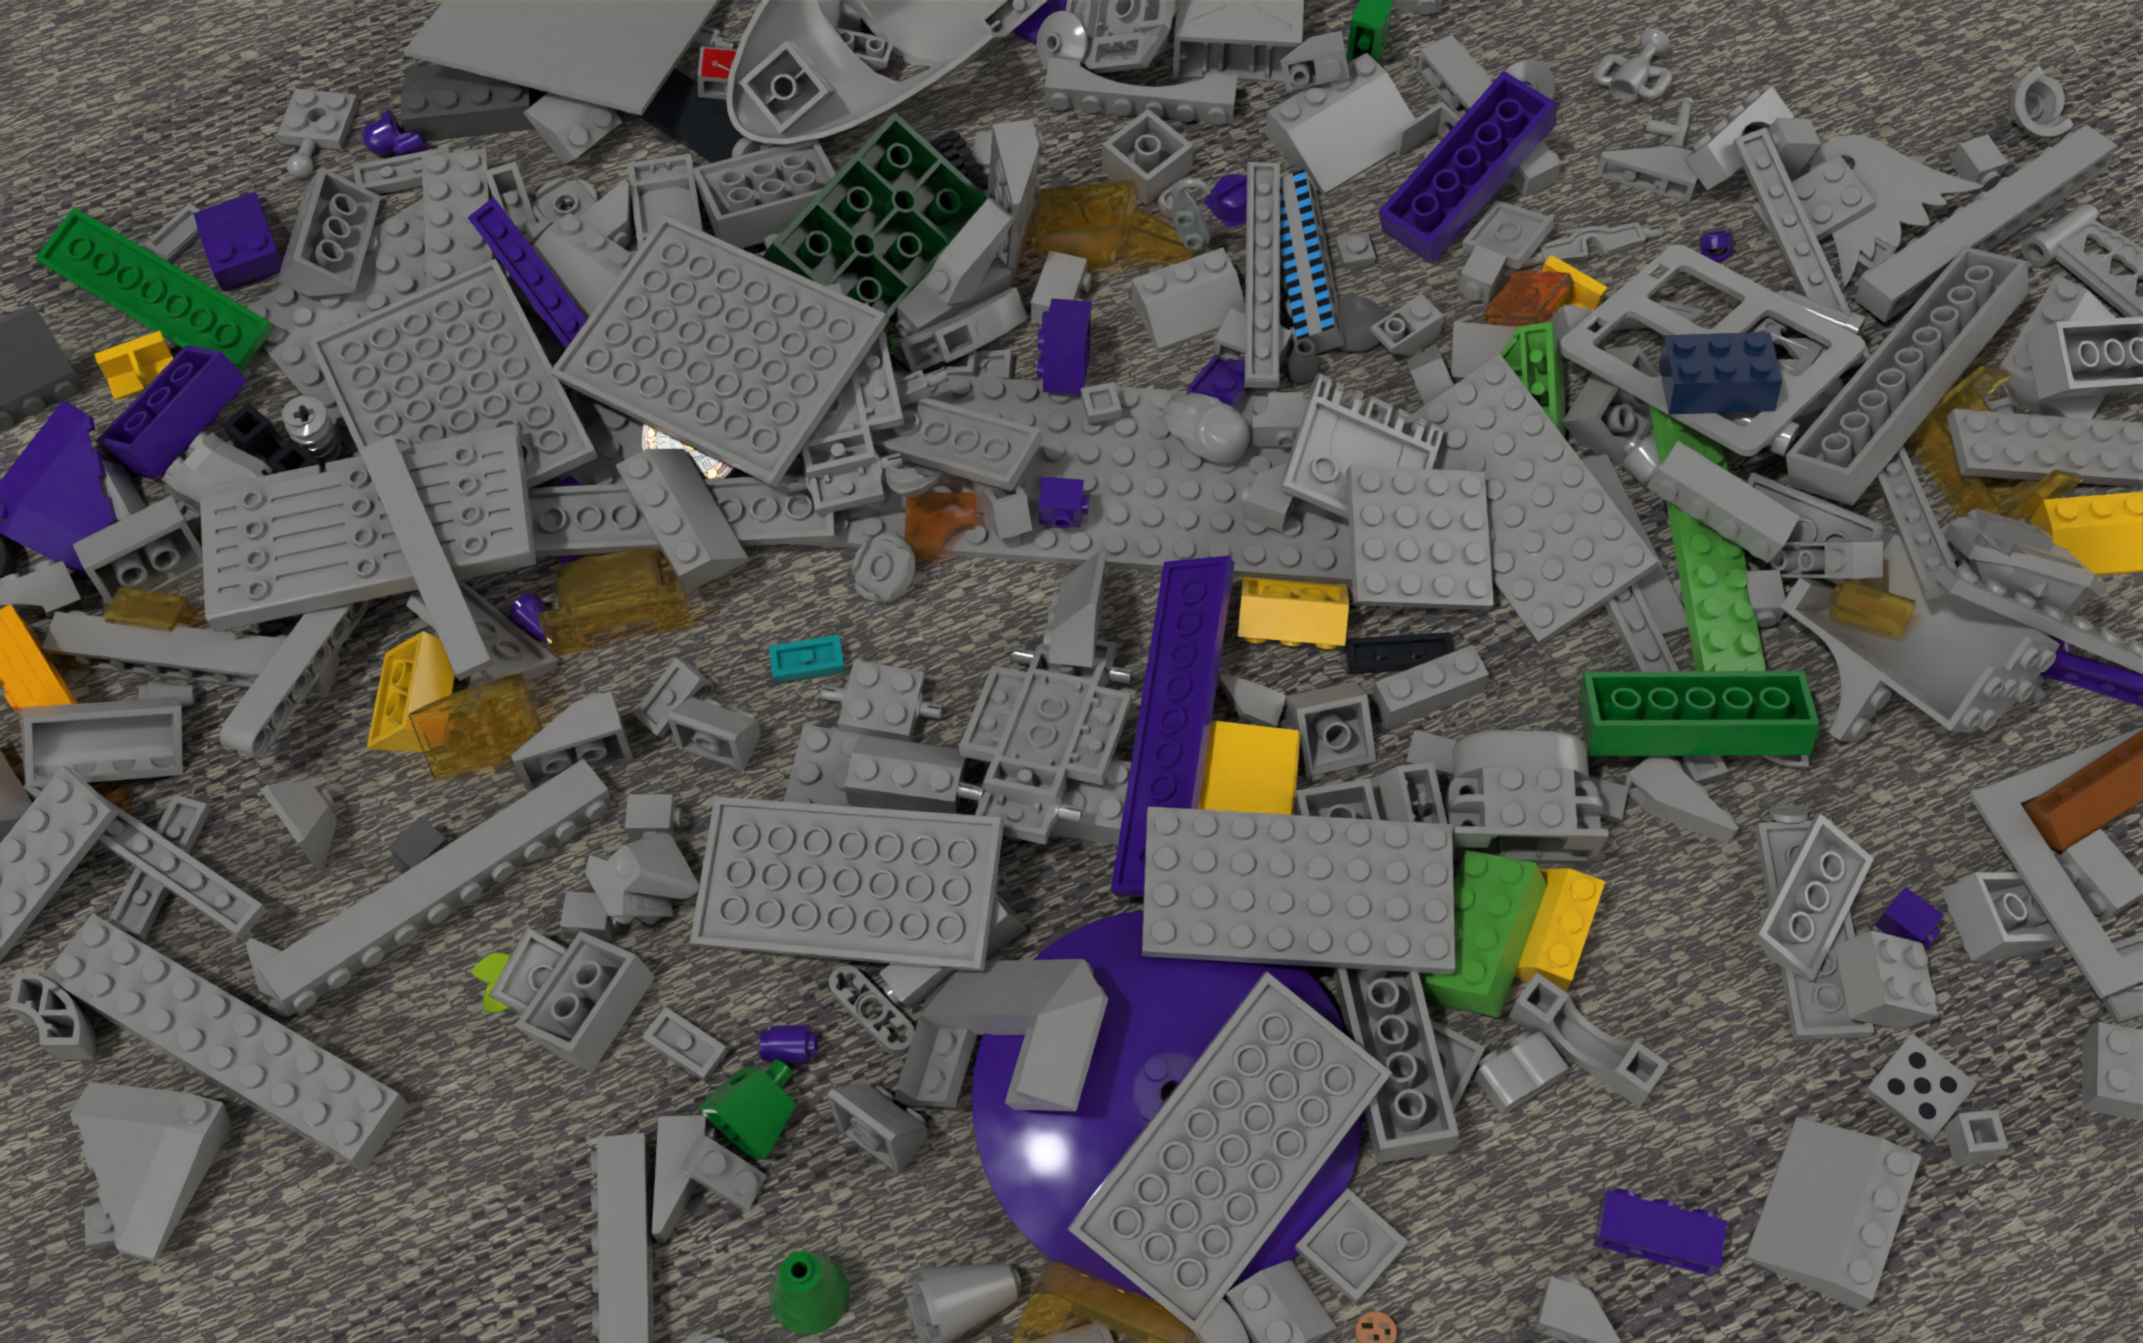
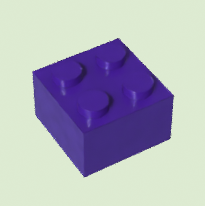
M1051 298L1049 311H1043L1041 329H1039L1038 349H1041V358H1038L1037 378L1043 379V392L1081 395V388H1085L1090 359L1092 301Z

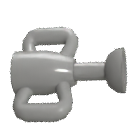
M1649 28L1642 33L1640 42L1643 50L1639 56L1627 59L1617 54H1608L1603 57L1593 72V80L1599 85L1609 86V91L1613 96L1628 103L1634 102L1639 95L1648 99L1661 97L1672 81V73L1667 68L1650 66L1649 62L1653 56L1665 54L1671 44L1667 35L1658 29ZM1614 64L1620 66L1614 76H1606ZM1659 76L1651 89L1645 86L1648 77Z

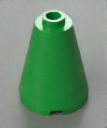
M805 1251L791 1253L783 1260L773 1277L769 1290L770 1306L779 1323L793 1332L804 1335L822 1333L837 1324L846 1310L850 1297L849 1283L843 1269L827 1256Z

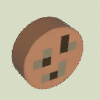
M1371 1311L1364 1314L1359 1319L1355 1328V1340L1357 1343H1394L1397 1335L1393 1320L1385 1313L1379 1311Z

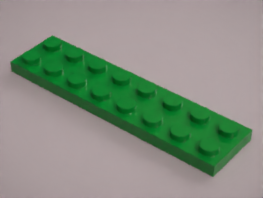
M74 207L35 258L42 266L153 332L160 331L165 339L182 349L186 345L222 351L240 373H242L275 327L265 318Z

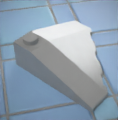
M89 1082L72 1109L70 1117L75 1130L79 1129L84 1141L81 1148L91 1174L95 1172L100 1188L96 1191L107 1219L111 1218L116 1232L112 1235L118 1252L156 1263L224 1143L232 1123L224 1104L219 1101L187 1092Z

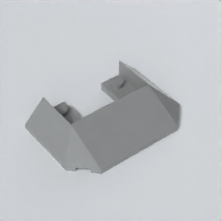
M1084 959L985 961L984 972L956 970L926 998L897 1085L895 1101L893 1103L900 1106L955 1108L977 1035L987 1033L993 1035H1025L1005 1104L1014 1110L1076 1111L1108 1001L1103 988L1092 975L1094 972L1089 963Z

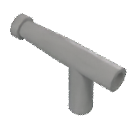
M1685 97L1681 100V108L1676 125L1648 119L1645 132L1671 137V146L1684 148L1690 112L1694 104L1693 99Z

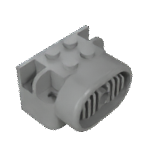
M1491 730L1468 735L1455 744L1452 751L1453 781L1449 785L1443 802L1447 824H1452L1453 862H1461L1465 851L1469 850L1535 862L1537 864L1593 865L1609 834L1608 829H1601L1600 815L1603 811V801L1599 799L1597 787L1589 780L1587 747L1580 738L1557 731Z

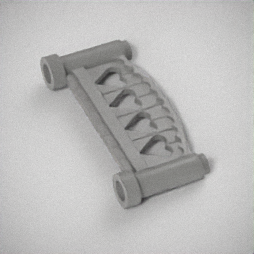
M2084 204L2077 206L2043 232H2035L2022 242V254L2034 266L2043 267L2053 259H2056L2124 316L2143 317V297H2138L2135 294L2137 280H2143V248L2118 232L2096 221L2098 219V211L2093 205ZM2086 238L2095 239L2098 245L2106 248L2109 253L2085 254ZM2111 260H2121L2124 267L2132 269L2134 274L2112 276L2110 274Z
M1780 290L1778 293L1782 297L1857 336H1860L1866 323L1867 317L1858 313L1846 314L1790 290L1787 292ZM1769 316L1753 332H1770L1773 345H1783L1794 357V359H1777L1779 369L1792 376L1801 375L1829 349V347L1810 337H1783L1781 333L1787 330L1786 324ZM1760 412L1717 414L1738 426H1745ZM1791 421L1767 444L1772 447L1771 451L1785 457L1798 434L1800 425Z

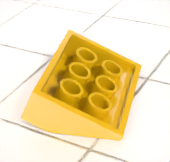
M1211 721L1198 809L1294 815L1301 733L1298 730Z

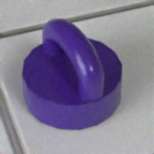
M1723 230L1701 234L1699 237L1701 254L1715 262L1727 260L1733 252L1732 232ZM1725 248L1721 254L1713 255L1709 252V249Z

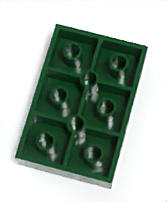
M894 111L774 240L762 257L769 262L823 286L840 283L843 295L863 304L868 302L870 307L886 313L889 319L897 310V306L932 270L939 255L985 203L988 197Z

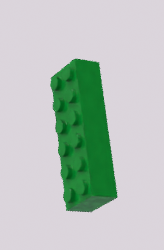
M1805 671L1583 672L1578 697V707L1588 756L1811 755L1820 725Z

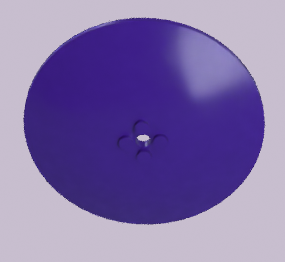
M1143 910L1110 916L1076 929L1051 944L1033 959L1086 960L1094 972L1092 974L1094 979L1103 988L1108 997L1077 1110H1014L1005 1104L1025 1035H993L984 1033L974 1068L972 1118L977 1149L992 1190L1009 1219L1035 1248L1067 1273L1092 1286L1121 1296L1156 1301L1070 1232L1067 1227L1165 1102L1161 1097V1088L1166 1084L1178 1085L1264 972L1272 975L1347 1037L1348 1033L1327 995L1300 965L1141 956ZM1363 1112L1229 1290L1259 1271L1288 1260L1291 1261L1299 1254L1295 1249L1296 1244L1347 1189L1359 1153Z

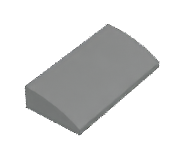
M177 697L20 707L26 787L46 786L62 766L71 768L86 783L183 775L182 711Z

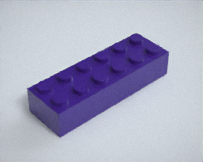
M1503 71L1378 211L1382 231L1433 264L1557 124L1556 102Z

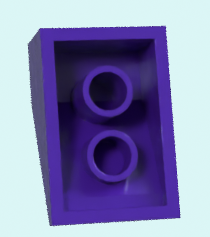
M256 192L193 213L205 254L223 293L280 273L283 259Z

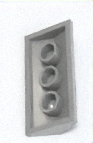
M1822 814L1815 815L1754 934V937L1770 961L1808 981L1815 979L1874 860L1872 856Z

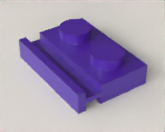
M1215 354L1187 387V395L1189 393H1198L1219 399L1223 404L1225 403L1235 408L1252 388L1244 387L1245 361L1229 358L1225 362L1220 360V355Z

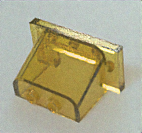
M650 548L630 549L598 557L587 556L579 561L560 566L556 570L559 609L538 613L540 626L555 657L589 650L585 634L653 619L659 635L693 628L692 617L682 583L667 585L660 552Z

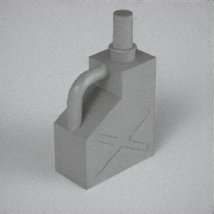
M1177 0L1178 10L1176 11L1173 78L1202 79L1206 77V72L1238 75L1237 81L1285 83L1281 60L1302 44L1304 0Z

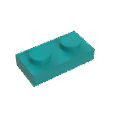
M839 635L768 646L774 683L845 672Z

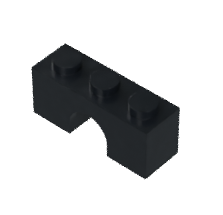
M249 403L222 424L234 447L262 460L273 469L271 474L319 464L313 455L294 440L288 444L275 430L271 421Z

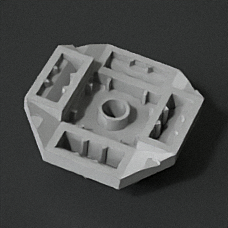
M1067 0L1066 11L1077 15L1082 20L1087 31L1088 49L1083 63L1096 74L1147 68L1153 58L1168 50L1173 15L1178 10L1176 0Z
M1975 508L1968 512L1967 517H1959L1950 522L1944 534L1953 544L1959 566L1975 573L1979 577L1978 580L1986 582L1988 578L1997 581L2008 589V593L2014 595L2016 591L2023 592L2037 602L2036 605L2041 607L2048 603L2066 614L2095 596L2102 598L2108 586L2067 549L2053 543L2054 538L2046 531L2032 524Z

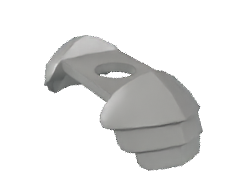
M916 464L917 466L913 469H899L890 465L886 467L885 471L887 484L903 498L918 497L939 481L951 475L950 473Z

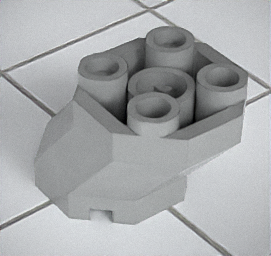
M202 431L184 455L187 459L183 460L179 456L167 469L166 474L161 480L166 483L163 489L169 494L200 510V499L204 498L203 488L270 475L273 469L262 460L222 441L213 432L206 435Z

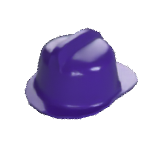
M1229 174L1223 176L1217 181L1213 190L1204 201V204L1226 227H1235L1246 223L1247 175Z

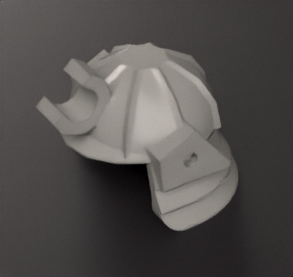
M2038 66L2014 80L2011 86L2013 91L2010 98L2007 99L2008 110L2011 116L2010 120H2013L2017 126L2025 131L2040 135L2041 138L2057 136L2072 128L2073 122L2070 117L2060 116L2065 100L2062 86L2057 79L2041 76L2044 72Z

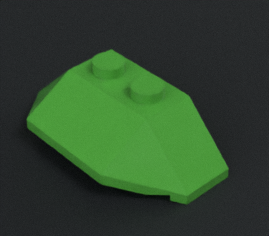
M1550 321L1519 326L1513 333L1512 339L1506 344L1500 354L1565 438L1567 429L1563 422L1566 417L1564 374L1554 325Z

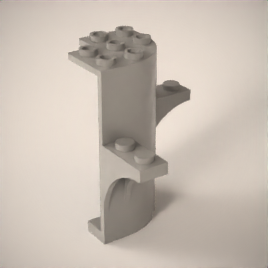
M1885 527L1880 541H1883L1882 578H1863L1860 588L1856 592L1835 583L1802 577L1798 579L1781 605V608L1815 632L1827 644L1836 660L1841 678V700L1837 716L1829 733L1840 741L1856 742L1857 739L1862 738L1871 727L1870 720L1876 711L1884 707L1890 700L1892 695L1891 689L1895 690L1950 731L1971 733L1980 729L1984 732L1988 731L1997 719L2006 713L2017 701L2022 703L2030 697L2035 688L2034 681L2041 672L2048 670L2056 659L2055 652L2060 646L2059 643L2040 630L1955 594L1925 600L1899 535L1888 527Z

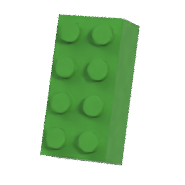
M1469 850L1465 851L1453 882L1455 970L1453 974L1419 972L1423 993L1427 1001L1499 1018L1547 887L1537 863Z

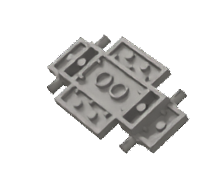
M840 283L825 286L843 294ZM884 329L803 446L804 475L784 479L788 494L808 489L813 497L817 515L886 500L882 484L883 471H886V467L890 465L896 468L904 467L900 452L880 457L875 450L871 434L873 431L905 424Z
M1097 639L1092 668L1049 663L1050 649H1044L1043 643L1037 646L1035 651L1018 647L1014 648L1012 662L1029 664L1027 672L992 665L959 745L960 756L991 762L981 786L960 782L957 797L978 801L976 816L1001 817L1004 820L1003 836L1046 845L1051 829L1059 818L1081 823L1084 807L1062 803L1067 789V778L1103 785L1132 705V693L1105 688L1110 681L1131 685L1133 679L1132 669L1113 667L1117 654V643Z
M854 660L850 678L844 688L823 684L820 699L841 702L842 709L838 720L839 730L803 725L783 802L863 807L848 804L844 787L851 753L861 736L912 742L916 722L920 715L938 719L942 718L943 704L922 700L921 693L925 681L924 672Z

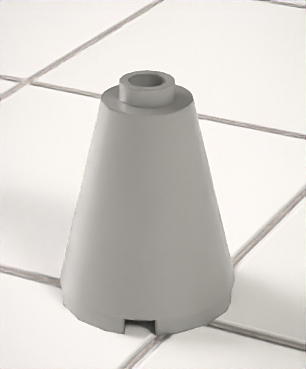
M1006 1263L916 1268L906 1272L905 1285L910 1283L913 1285L914 1294L906 1297L917 1335L920 1340L928 1338L930 1343H949L1016 1303L1017 1293L1022 1291L1021 1280L1015 1268L1010 1269Z

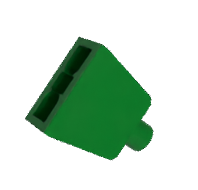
M777 1059L771 1063L766 1071L759 1067H743L701 1103L697 1109L745 1156L766 1159L795 1107L794 1101L782 1090V1087L793 1075V1072L785 1063Z

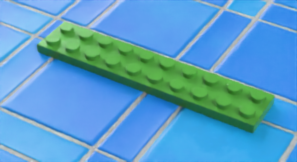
M1649 404L1659 465L1678 440L1728 471L1723 445ZM1666 500L1696 671H1766L1756 614L1749 604L1747 595V576L1744 571H1747L1743 547L1721 536L1713 528L1698 519L1692 518L1687 512Z

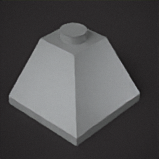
M310 780L272 784L261 788L260 790L316 870L320 871L323 869L337 824V818L331 811L337 805L326 789L322 788L317 791Z

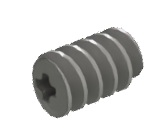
M298 396L290 400L282 410L281 419L285 422L284 425L291 439L313 455L321 467H324L325 463L335 461L342 450V441L324 404L312 396Z

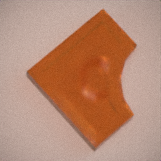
M923 493L918 497L906 498L905 541L911 546L915 559H940L943 547L951 537L962 531L976 529V493Z

